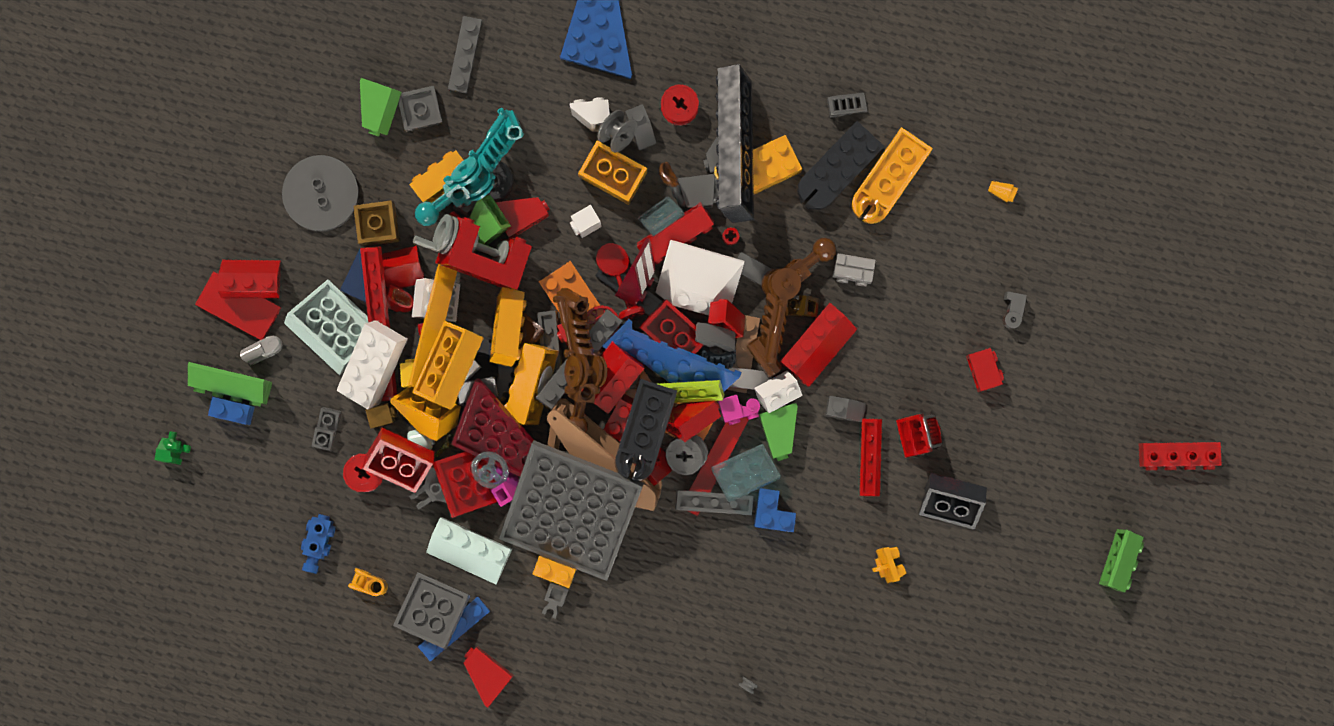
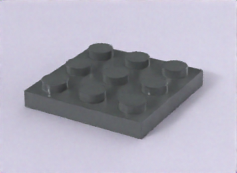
M417 572L393 626L443 649H447L470 595Z

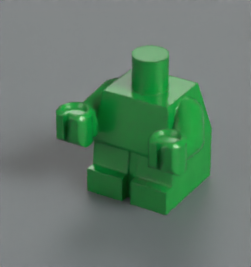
M169 431L168 438H162L156 448L154 460L181 465V452L190 453L191 446H182L181 441L176 440L177 432Z

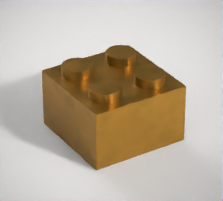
M392 200L353 206L359 245L363 247L400 242L396 209Z

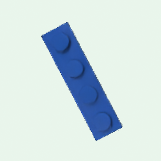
M479 596L465 607L448 646L490 612ZM424 641L418 646L429 661H432L445 650L428 641Z

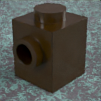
M807 295L794 296L788 301V315L800 318L817 317L819 298Z

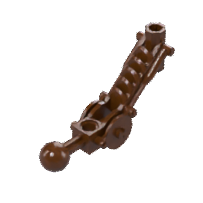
M818 239L813 245L812 253L803 260L794 259L782 269H771L763 276L762 289L766 294L767 306L764 305L765 315H762L763 325H760L762 336L750 341L746 347L767 377L777 374L782 368L776 358L777 354L781 352L780 345H782V335L785 332L783 325H786L785 315L788 316L787 301L797 295L801 282L811 275L808 269L817 262H827L836 255L837 248L831 239Z
M562 288L553 297V302L558 304L561 323L565 330L569 350L564 351V355L567 357L564 371L567 382L565 393L575 403L573 414L568 419L587 433L588 423L584 418L586 402L594 403L595 395L600 393V387L604 385L607 378V364L605 359L600 356V352L593 350L587 314L589 309L588 298L582 297L568 288Z

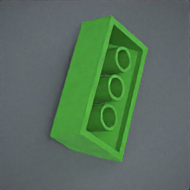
M188 363V386L194 387L193 391L205 394V390L212 391V396L221 398L225 394L231 396L230 400L238 402L246 399L250 400V405L259 407L261 403L267 404L272 382L200 364Z

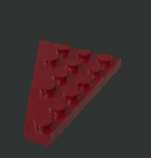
M477 378L473 384L451 445L520 477L533 438L488 387Z

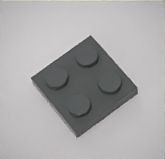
M434 86L401 93L399 107L405 132L443 124Z

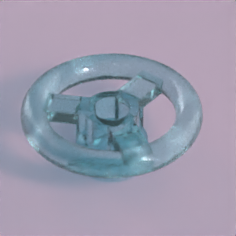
M480 453L474 458L471 465L474 479L483 487L496 488L508 478V465L496 453ZM489 458L487 465L477 469L481 459ZM495 460L502 466V477L496 472ZM494 478L497 482L491 483L490 481Z

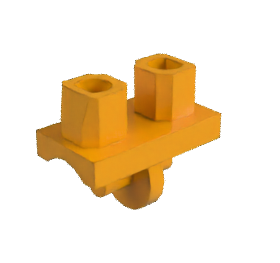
M885 547L876 550L878 558L875 559L877 566L872 568L873 572L879 571L880 577H885L887 583L899 581L900 577L906 574V571L902 564L895 566L893 559L900 557L898 548Z

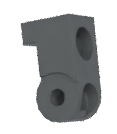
M1013 292L1005 293L1004 300L1009 301L1007 314L1003 317V325L1006 328L1014 329L1021 324L1027 295Z

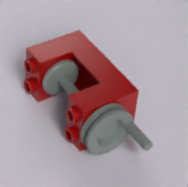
M448 214L444 215L437 225L433 242L415 236L413 239L414 244L436 252L439 251L435 264L495 286L518 290L532 247L526 244V240L519 237L501 239L496 249L478 242L480 226L474 224V220L466 217L456 218ZM478 250L493 257L491 260L473 252Z

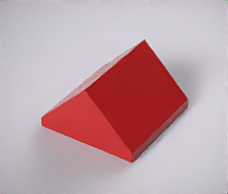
M417 246L382 254L384 278L387 287L392 285L402 289L414 286L416 279L425 278Z

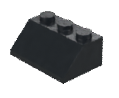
M930 473L919 515L975 530L986 504L987 487Z

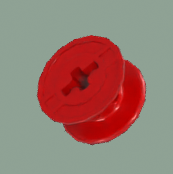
M674 85L668 88L661 98V111L665 119L674 125H685L695 119L698 113L699 100L694 90L686 85ZM676 102H683V107L686 110H684L682 107H680L679 109L676 108Z
M366 454L352 456L346 462L343 469L345 483L357 492L375 490L383 480V478L368 471L366 473L370 478L365 476L361 478L362 473L357 469L363 470Z

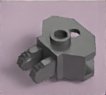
M431 467L423 480V484L420 485L421 487L416 493L413 492L409 496L411 500L417 498L422 492H425L428 496L416 505L418 509L435 500L446 503L435 469Z

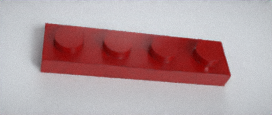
M862 419L860 496H880L882 419Z

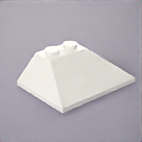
M670 240L656 293L663 299H667L674 306L709 315L710 302L720 299H728L731 303L733 302L745 261Z

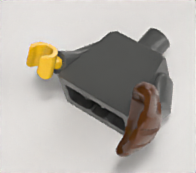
M668 162L661 163L659 167L661 179L666 185L670 186L672 196L680 206L686 207V210H689L702 202L705 208L713 207V204L719 198V191L716 186L719 174L716 166L714 174L677 179Z

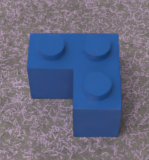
M759 488L754 527L794 532L796 513L777 510L779 491Z

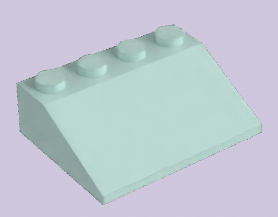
M326 280L287 313L284 324L340 375L347 367L364 324L368 323V316L335 285Z

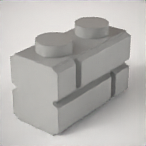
M838 253L836 255L833 278H837L836 281L840 283H848L849 280L855 281V285L866 287L867 284L872 283L875 260Z

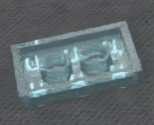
M763 444L711 468L728 502L734 501L781 478Z

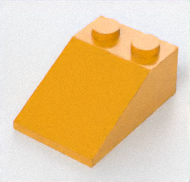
M414 387L406 388L391 398V404L420 434L427 436L429 439L437 441L458 425L461 406L454 404L452 410L412 393Z

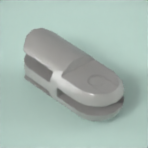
M268 336L241 350L240 357L250 366L280 352L282 341L277 336Z

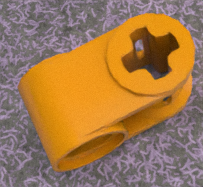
M355 568L354 571L356 573L348 587L372 596H380L386 593L388 585L384 579L362 569ZM375 582H379L381 584L382 588L380 592H376L374 590L373 586Z

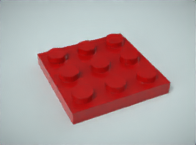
M468 452L459 453L433 463L452 518L497 502L491 490L499 486V481L493 479L490 474L493 468L492 463Z

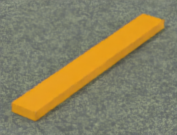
M441 265L437 266L408 386L414 388L443 322L446 320L457 271Z

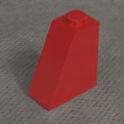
M538 197L496 202L511 225L505 231L508 237L514 238L549 217L547 211L550 209L545 200L541 202Z
M716 401L686 402L673 407L666 431L686 442L721 417L718 410L720 407Z
M477 646L475 649L471 647L464 656L467 658L464 665L484 705L488 708L514 675L480 647Z

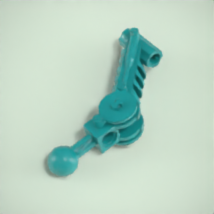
M498 109L499 116L487 132L486 139L475 153L474 150H471L468 154L469 157L456 166L451 176H446L443 179L446 183L443 185L445 193L432 203L423 202L417 206L415 218L418 223L423 226H431L438 220L439 212L453 202L456 207L462 203L468 206L472 201L482 199L492 190L494 179L496 178L493 170L501 158L508 153L514 142L524 135L518 117L513 110ZM457 189H461L458 193L454 192Z

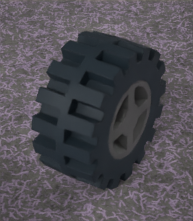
M703 345L701 356L715 365L720 363L725 365L726 369H729L736 362V346L735 350L728 352L716 345L710 348Z

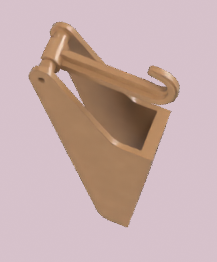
M561 398L547 416V421L550 424L547 446L559 450L561 441L570 455L617 472L615 457L620 443L585 414L584 418L588 423V431L585 433L568 419L573 414L574 405L567 399ZM633 463L630 469V478H632L635 469V465ZM648 479L640 481L644 485L635 507L654 511L661 495L662 481L653 486Z

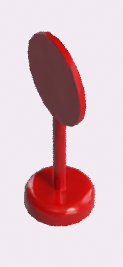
M614 243L605 244L597 251V265L605 274L616 276L620 287L622 284L620 275L626 271L629 265L628 254L620 245ZM625 302L627 309L621 311L618 317L622 322L643 315L645 310L642 306L631 307V304Z

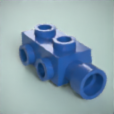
M319 514L318 518L312 517L311 520H308L306 531H308L307 538L303 539L301 545L302 554L307 555L306 563L302 567L303 571L317 574L319 568L317 566L318 560L324 559V556L329 555L331 545L328 544L329 537L334 536L336 526H333V521H329V516ZM317 525L322 526V530L320 532L316 531ZM314 543L317 545V549L315 551L311 549V546Z

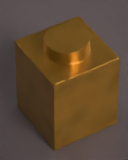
M390 402L365 410L370 429L393 423L395 421L394 418L397 417L395 407L391 406Z

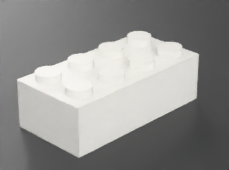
M376 320L364 324L336 391L366 409L378 406L407 338Z

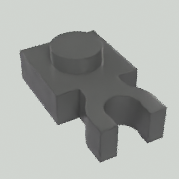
M550 582L544 599L549 603L544 607L542 614H546L548 609H552L554 611L552 617L556 619L558 606L562 607L564 605L569 588Z

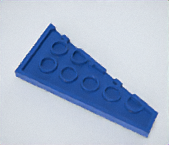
M626 328L614 342L669 383L720 380L724 392L740 378L742 373L738 370H728L725 368V365L720 363L718 365L710 363L706 358L684 349L667 346L668 343L663 341L660 343L653 341L649 336Z

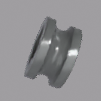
M743 676V682L738 685L753 694V689L757 688L758 685Z

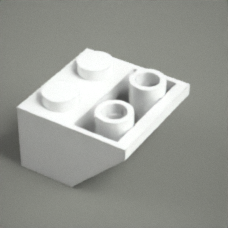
M594 98L593 101L589 102L579 99L574 100V103H570L572 115L592 132L599 131L601 124L610 115L608 100H604V98Z
M416 279L412 310L413 318L425 319L434 282L433 279ZM454 283L445 321L456 322L460 284Z

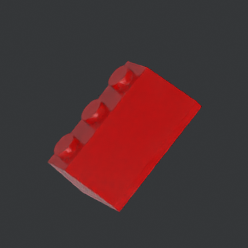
M222 260L218 276V293L221 298H280L281 261Z
M614 341L601 354V357L605 359L607 364V378L604 385L600 387V393L595 395L594 404L608 414L644 370L643 363L617 346Z

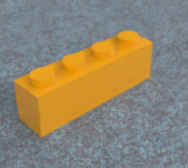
M502 287L498 294L489 362L512 367L514 362L519 360L521 349H518V346L523 337L520 329L523 327L525 317L522 316V311L524 312L526 307V300H524L525 292Z

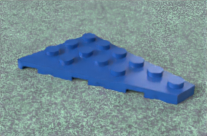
M577 0L560 59L631 79L632 73L619 0Z

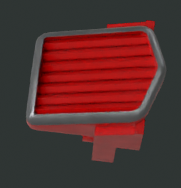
M918 414L896 420L905 458L932 452V448L942 445L940 428L934 415L924 416V414Z

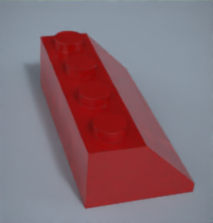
M829 303L780 361V364L809 388L855 333L857 328L841 311Z

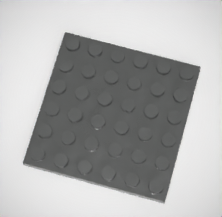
M533 440L499 539L607 581L644 483L633 481L630 477L627 479L617 472Z

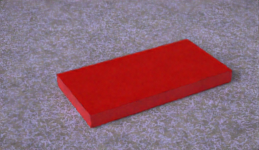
M213 271L195 305L260 340L264 339L279 314L281 307L264 298H221L218 293L219 274Z

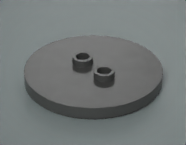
M316 155L301 160L288 172L283 183L282 199L287 213L297 224L312 231H329L340 227L353 215V206L357 205L359 200V187L353 172L343 162L330 156Z

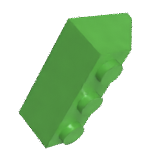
M1117 529L1099 582L1100 585L1120 592H1126V589L1130 588L1132 583L1130 577L1132 571H1135L1137 568L1138 560L1136 559L1138 553H1141L1143 550L1144 542L1142 541L1144 537L1128 530Z

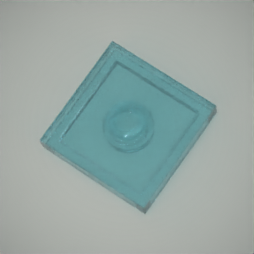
M668 196L639 216L638 220L654 237L685 214Z

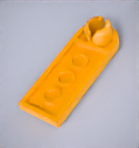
M901 127L852 199L854 214L860 218L867 206L870 205L872 207L862 221L870 224L882 221L933 148Z

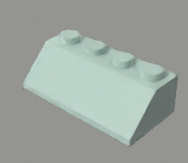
M441 517L431 536L426 553L497 584L512 549Z

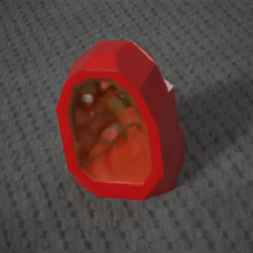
M392 285L386 288L389 309L396 312H410L413 309L414 300L408 292Z

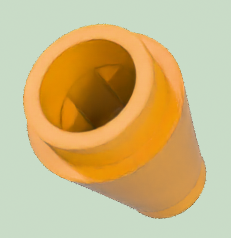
M992 181L988 192H991L1005 202H1013L1018 188L1014 187L1013 184Z

